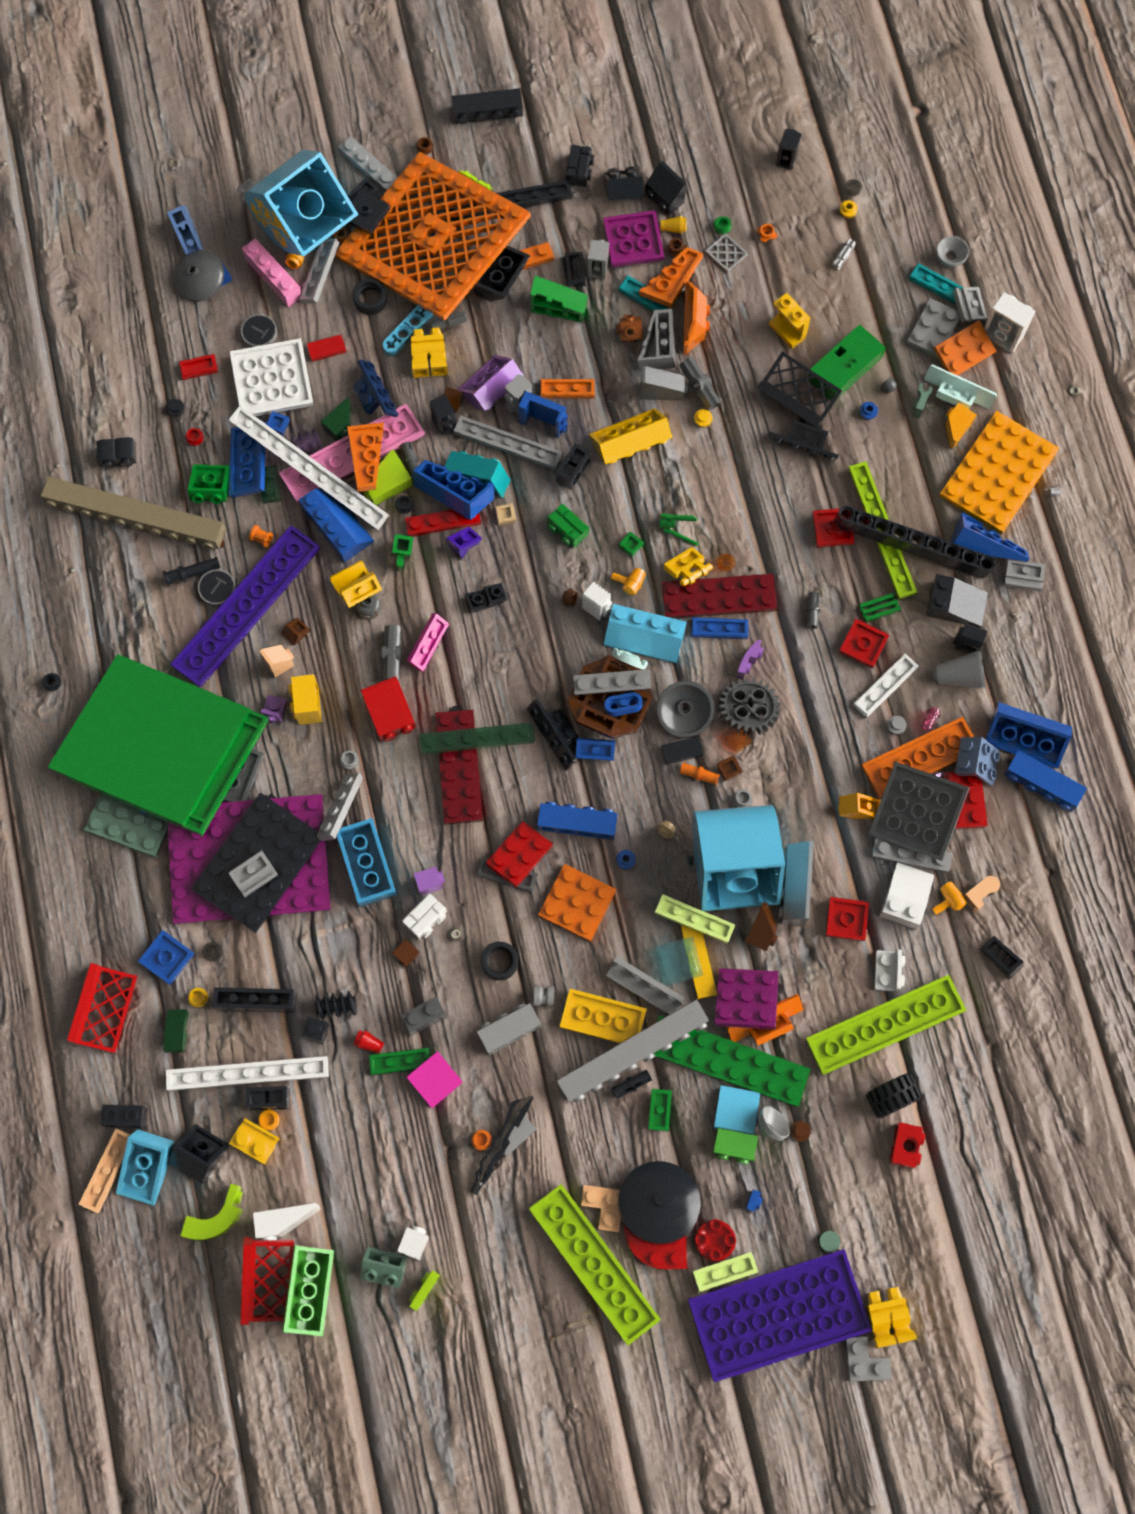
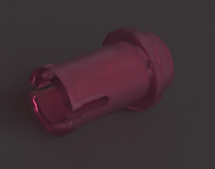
M935 707L927 709V715L920 726L927 732L932 731L937 719L941 717V711Z

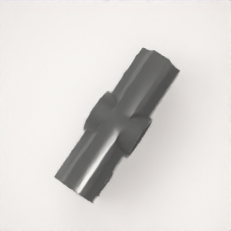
M693 357L682 361L679 367L689 381V390L699 396L708 411L719 406L721 401L712 388L711 377L702 373Z
M393 624L384 626V645H382L383 681L397 676L399 681L400 663L402 661V646H400L401 626Z

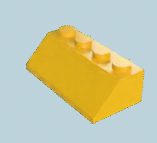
M653 408L590 433L589 437L600 460L605 464H613L620 458L631 457L635 452L648 450L655 444H663L672 438L667 418L656 408Z

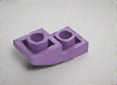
M757 640L746 652L739 666L736 678L744 679L745 673L749 674L751 664H755L757 658L761 659L763 648L760 647L761 640Z

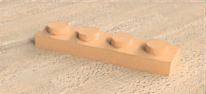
M115 1129L79 1205L96 1213L100 1212L122 1166L127 1139L130 1134Z

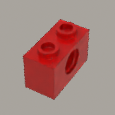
M902 1122L896 1124L889 1164L912 1170L916 1168V1165H920L922 1154L919 1153L920 1145L923 1146L925 1141L923 1127ZM905 1141H909L912 1144L913 1149L911 1152L904 1149L903 1144Z

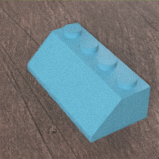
M613 604L603 646L618 648V650H625L630 653L676 664L687 622Z

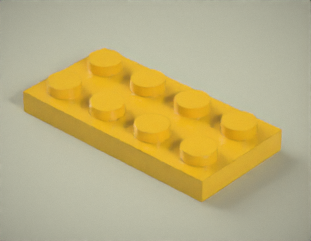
M569 989L560 1028L620 1044L641 1032L647 1008Z

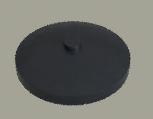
M664 1161L648 1162L635 1168L625 1178L618 1198L620 1217L628 1231L639 1240L654 1245L671 1244L685 1237L694 1227L701 1206L699 1190L692 1177L681 1167Z

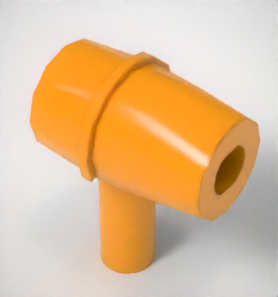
M635 568L628 577L612 573L611 580L624 584L622 588L624 592L633 596L641 588L646 573L640 568Z
M948 882L940 888L945 900L932 908L936 915L948 907L958 911L967 902L963 893L952 882Z

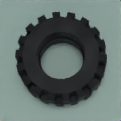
M911 1073L900 1075L866 1094V1098L876 1118L888 1116L918 1101L922 1097Z

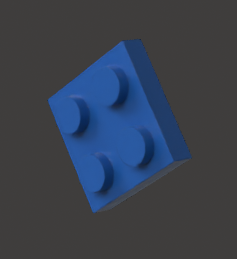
M162 930L138 962L171 985L195 953Z

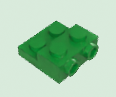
M193 464L188 485L189 501L197 504L203 501H211L213 504L226 502L229 491L230 466Z

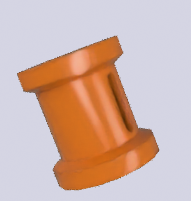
M255 525L249 534V540H255L265 548L270 545L273 539L271 532L260 529L258 525Z

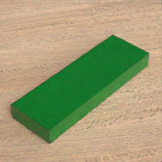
M429 1048L368 1055L370 1075L413 1071L429 1058Z

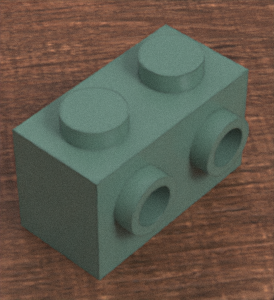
M367 1247L362 1261L360 1279L400 1288L405 1275L407 1256Z

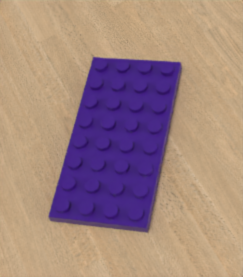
M845 1249L688 1299L714 1383L872 1331Z

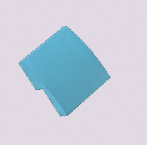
M721 1085L714 1129L721 1128L754 1135L760 1093Z

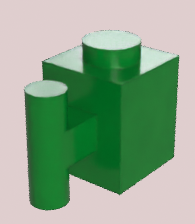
M394 535L390 556L396 557L394 566L396 570H400L403 567L404 558H410L414 537Z

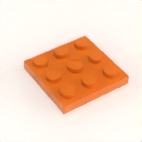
M564 864L538 917L591 942L617 889Z

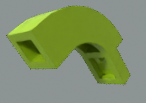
M230 1184L224 1206L213 1218L203 1220L186 1216L180 1236L205 1241L218 1238L227 1233L237 1223L243 1212V1209L236 1207V1204L241 1202L243 1196L242 1187Z

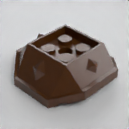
M608 655L601 660L583 666L579 675L641 669ZM573 686L567 702L577 724L613 739L638 731L653 696L650 689L575 695ZM631 692L638 693L642 697L643 706L638 712L620 716H610L605 712L604 703L608 697Z

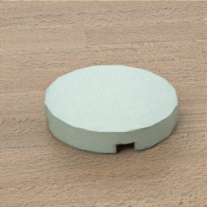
M613 648L611 655L629 665L640 669H646L648 665L646 660L641 662L639 656L630 652L618 650V648Z

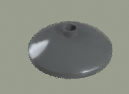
M207 250L192 251L185 255L175 268L173 276L175 289L186 300L193 302L207 300L221 287L224 279V267L221 260L214 253Z
M679 681L668 686L660 695L657 704V715L661 725L669 733L678 737H692L700 734L710 725L714 716V702L708 690L701 684L693 681ZM686 703L688 704V707L686 709H682L681 705Z

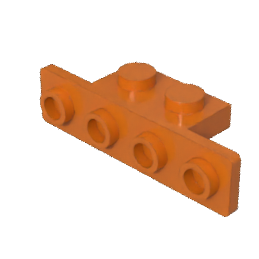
M795 994L777 1003L775 1029L726 1027L730 1040L736 1042L751 1035L759 1046L793 1030V1025L788 1017L803 1011L800 997L798 994Z

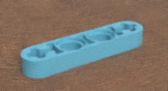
M417 306L384 340V353L388 356L398 354L411 340L414 329H421L434 314L427 310L423 313V308ZM418 319L420 322L414 326L410 324V321ZM406 331L408 335L405 338H401L398 336V333ZM394 344V349H388V345L392 346Z

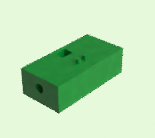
M859 324L810 370L843 391L842 395L883 358L886 347ZM819 379L809 380L816 388H821ZM832 388L824 389L825 396L828 399L833 398L837 393Z

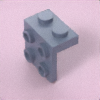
M961 737L955 774L958 776H977L987 785H993L997 777L996 768L997 762L1000 759L999 750L983 737Z

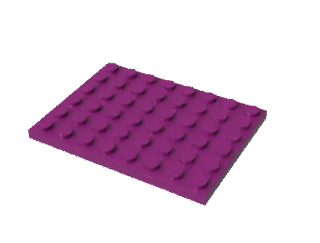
M323 794L270 798L319 832L320 826L325 819ZM254 800L221 803L202 837L168 822L173 924L234 919L191 888ZM321 841L269 916L331 910L326 841Z

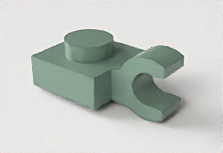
M923 383L919 385L917 390L920 399L916 398L912 409H915L913 416L919 419L927 398L932 392L931 386L928 391H923Z

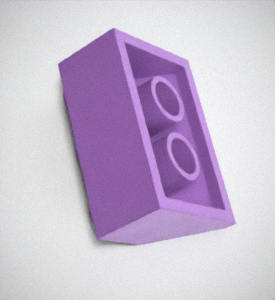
M494 355L457 390L462 391L463 397L476 409L486 411L491 409L498 399L505 396V386L510 381L513 382V378L516 375L521 374L523 376L513 359Z

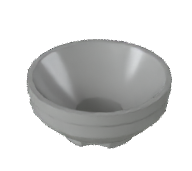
M948 236L938 243L936 255L943 265L958 267L968 258L969 247L962 238ZM952 253L956 259L948 260L946 254Z
M765 1106L759 1112L758 1127L760 1133L765 1138L782 1141L789 1136V1125L778 1110L771 1106Z

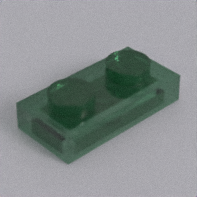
M276 465L265 466L264 492H261L263 504L281 501Z

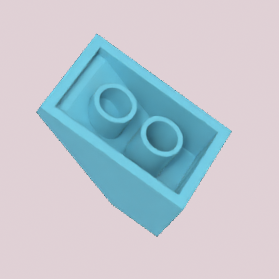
M138 1129L127 1139L116 1194L154 1206L169 1167L168 1161L175 1141Z

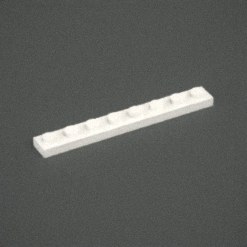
M328 1057L166 1070V1090L174 1091L329 1077Z

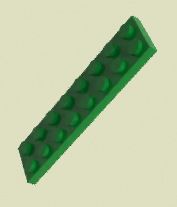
M659 1015L657 1022L665 1017ZM696 1029L689 1032L690 1037L681 1042L678 1039L671 1043L672 1047L662 1052L660 1049L654 1052L655 1057L749 1091L758 1092L763 1096L797 1108L799 1107L811 1070L805 1066L703 1030L697 1032Z

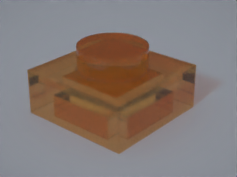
M735 730L725 738L736 754L752 744V740L747 734H743V730H740L739 733H736Z

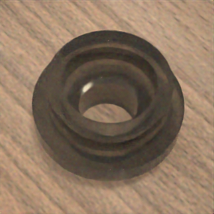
M216 942L207 943L202 950L203 957L209 962L219 960L222 956L221 946ZM215 949V955L211 956L209 954L210 950Z

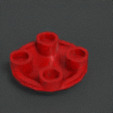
M719 1219L707 1221L700 1226L696 1233V1248L707 1260L715 1262L725 1260L735 1249V1233L731 1226Z

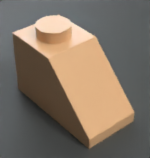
M282 645L260 650L265 665L275 678L294 666L292 653L289 649L285 650Z

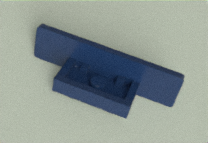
M359 359L357 363L363 375L353 385V389L365 412L372 414L380 405L384 414L397 417L399 414L395 409L396 406L391 401L388 391L384 388L382 379L378 376L374 364L370 361Z

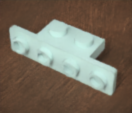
M933 364L930 365L924 378L925 381L940 387L936 397L954 405L960 403L968 409L971 408L973 402L990 409L997 396V393Z

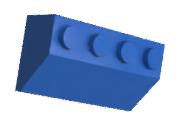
M313 489L299 499L303 512L344 563L374 543L373 538L352 512L323 489Z
M998 702L985 740L995 748L1016 754L1019 750L1045 765L1058 769L1072 737V726Z

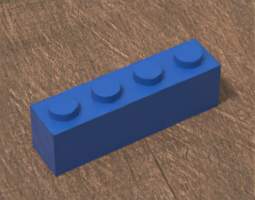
M1019 750L1004 773L1010 781L1024 785L1025 789L1030 792H1037L1042 795L1043 799L1055 802L1065 811L1073 812L1087 790V787Z
M554 802L540 804L537 825L539 831L614 840L618 813H614L613 810L603 809L598 811L593 807L587 806L583 807V809L575 808L576 806L572 804L559 806Z

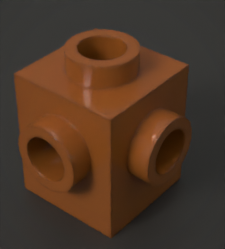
M624 315L623 318H619V324H616V334L620 335L621 341L634 342L636 339H643L640 316Z

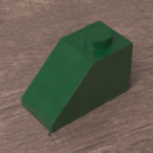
M346 398L321 421L323 430L335 441L347 436V427L351 426L352 407L349 398Z

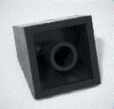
M661 161L646 182L645 193L650 200L658 204L660 210L670 215L685 203L687 183L665 162Z
M195 1124L174 1146L168 1163L203 1184L218 1165L229 1144Z

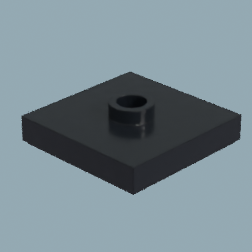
M360 191L352 202L358 215L349 221L348 224L372 235L391 207L389 204Z

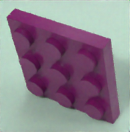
M655 210L603 217L606 239L609 242L612 268L664 260Z
M719 968L715 1026L775 1029L779 971Z

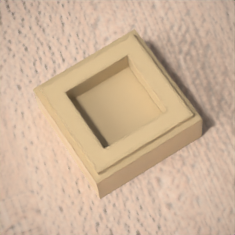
M513 503L495 506L498 526L516 523Z

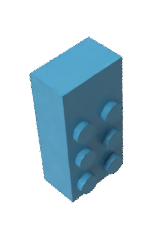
M373 818L340 828L337 838L359 907L396 896L397 893Z

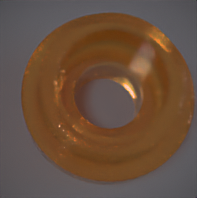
M728 553L721 554L717 559L718 568L724 572L731 571L735 567V558ZM727 561L729 565H724L723 562Z

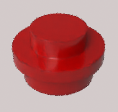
M191 428L187 431L185 439L189 445L198 446L203 442L204 435L201 430Z

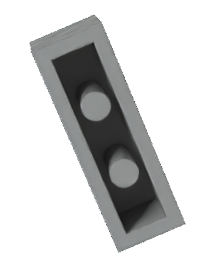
M523 1003L514 1008L515 1012L509 1015L504 1013L497 1017L498 1021L492 1024L487 1022L479 1027L480 1030L477 1031V1034L488 1055L499 1051L542 1027L530 1003L528 1005Z

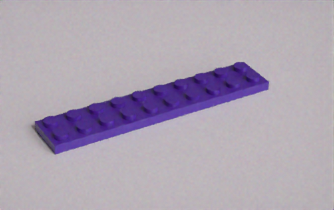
M290 525L170 664L171 667L201 688L321 549L320 546Z

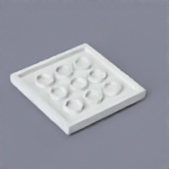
M301 338L230 351L239 405L255 417L271 414L272 411L277 413L314 406Z

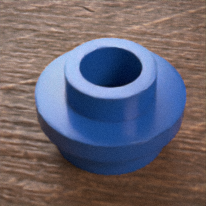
M865 402L861 405L860 415L864 419L871 420L877 416L878 407L874 403Z
M622 850L616 857L617 865L622 869L632 868L636 861L634 853L630 850ZM624 856H627L630 860L628 862H624L622 858Z

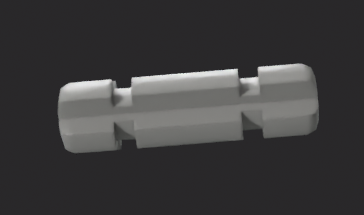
M847 239L845 245H843L833 260L832 268L839 270L842 267V264L851 253L850 251L855 247L856 242L854 240Z

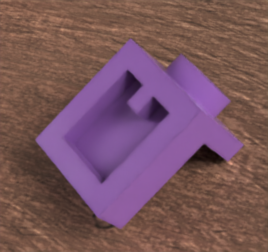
M268 695L264 709H261L260 713L268 717V722L275 723V721L281 722L287 699Z

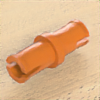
M683 762L680 769V774L695 778V781L699 782L701 780L715 786L720 777V774L705 770L702 766L696 767Z

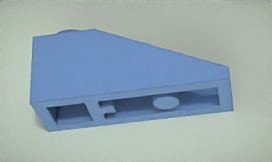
M182 205L167 212L185 254L187 255L196 250H204L187 207Z

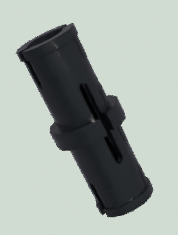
M647 1069L633 1077H627L626 1081L612 1087L611 1090L615 1098L619 1099L631 1091H637V1088L651 1082L652 1078Z

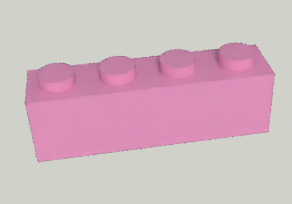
M256 238L241 248L247 263L287 307H290L299 300L301 295L300 286Z

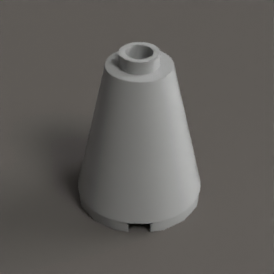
M981 650L936 665V669L933 670L934 681H938L940 685L986 688Z

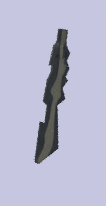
M532 1096L511 1102L501 1134L492 1138L491 1148L485 1151L486 1156L480 1160V1168L475 1172L476 1181L470 1192L478 1195L481 1187L486 1184L495 1169L493 1167L501 1159L509 1146L510 1141L508 1138L515 1126L519 1128L533 1101Z

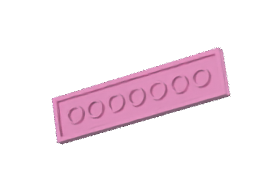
M407 404L396 409L399 414L397 417L384 415L369 423L384 422L380 459L386 457L391 450L394 449L396 451L400 449L401 444L413 442L425 435L424 430ZM348 435L310 455L312 459L341 480L354 474ZM292 466L279 472L281 479L297 504H300L299 499L313 489L320 488Z

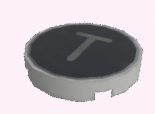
M257 314L248 317L243 322L241 336L249 347L272 344L277 337V327L269 316Z
M223 570L206 572L198 583V592L201 599L211 606L222 605L236 589L233 577Z

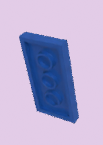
M239 427L231 428L229 496L232 498L264 492L266 447Z

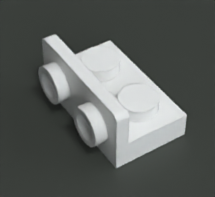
M876 950L874 991L899 992L901 987H904L905 976L902 975V968L905 967V956H902V950H897V952Z

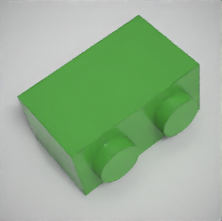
M718 1128L712 1154L717 1155V1159L728 1161L729 1158L737 1159V1163L748 1165L749 1162L754 1161L758 1136Z

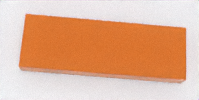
M540 379V397L595 398V379Z

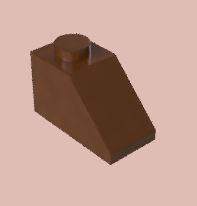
M763 903L745 940L766 952L769 945L773 947L778 938L775 935L777 926L768 903Z

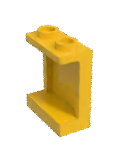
M786 293L774 302L773 305L778 310V315L769 321V325L793 349L806 339L810 317Z
M362 560L329 577L336 593L349 608L382 590L375 574L368 572Z

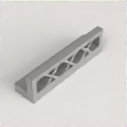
M619 957L615 958L612 967L606 975L611 981L667 1015L679 1010L685 999Z

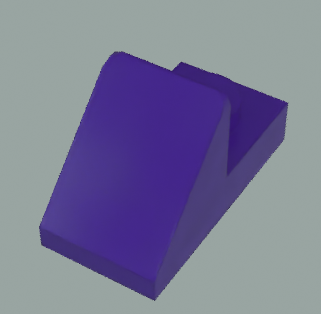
M470 527L446 538L449 548L461 559L465 557L468 549L478 545L482 540Z

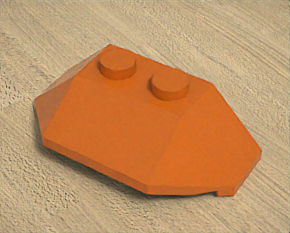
M690 281L685 283L683 354L690 352L705 339V334L709 332L710 321H706V316L710 315V305H707V298Z

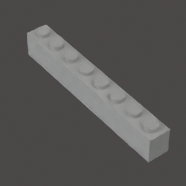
M696 999L558 1079L557 1082L568 1101L573 1100L576 1103L585 1098L584 1093L591 1090L593 1093L602 1088L601 1083L606 1080L612 1082L619 1078V1073L626 1069L628 1073L638 1067L636 1063L642 1059L644 1062H647L654 1058V1052L660 1049L664 1052L672 1047L671 1043L678 1039L681 1042L690 1037L689 1032L696 1029L698 1032L707 1027L706 1022L709 1019Z

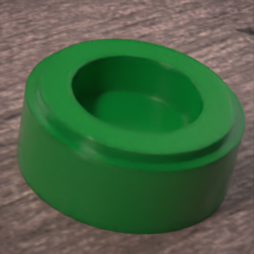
M724 216L716 218L714 221L715 232L718 234L728 233L731 230V220Z

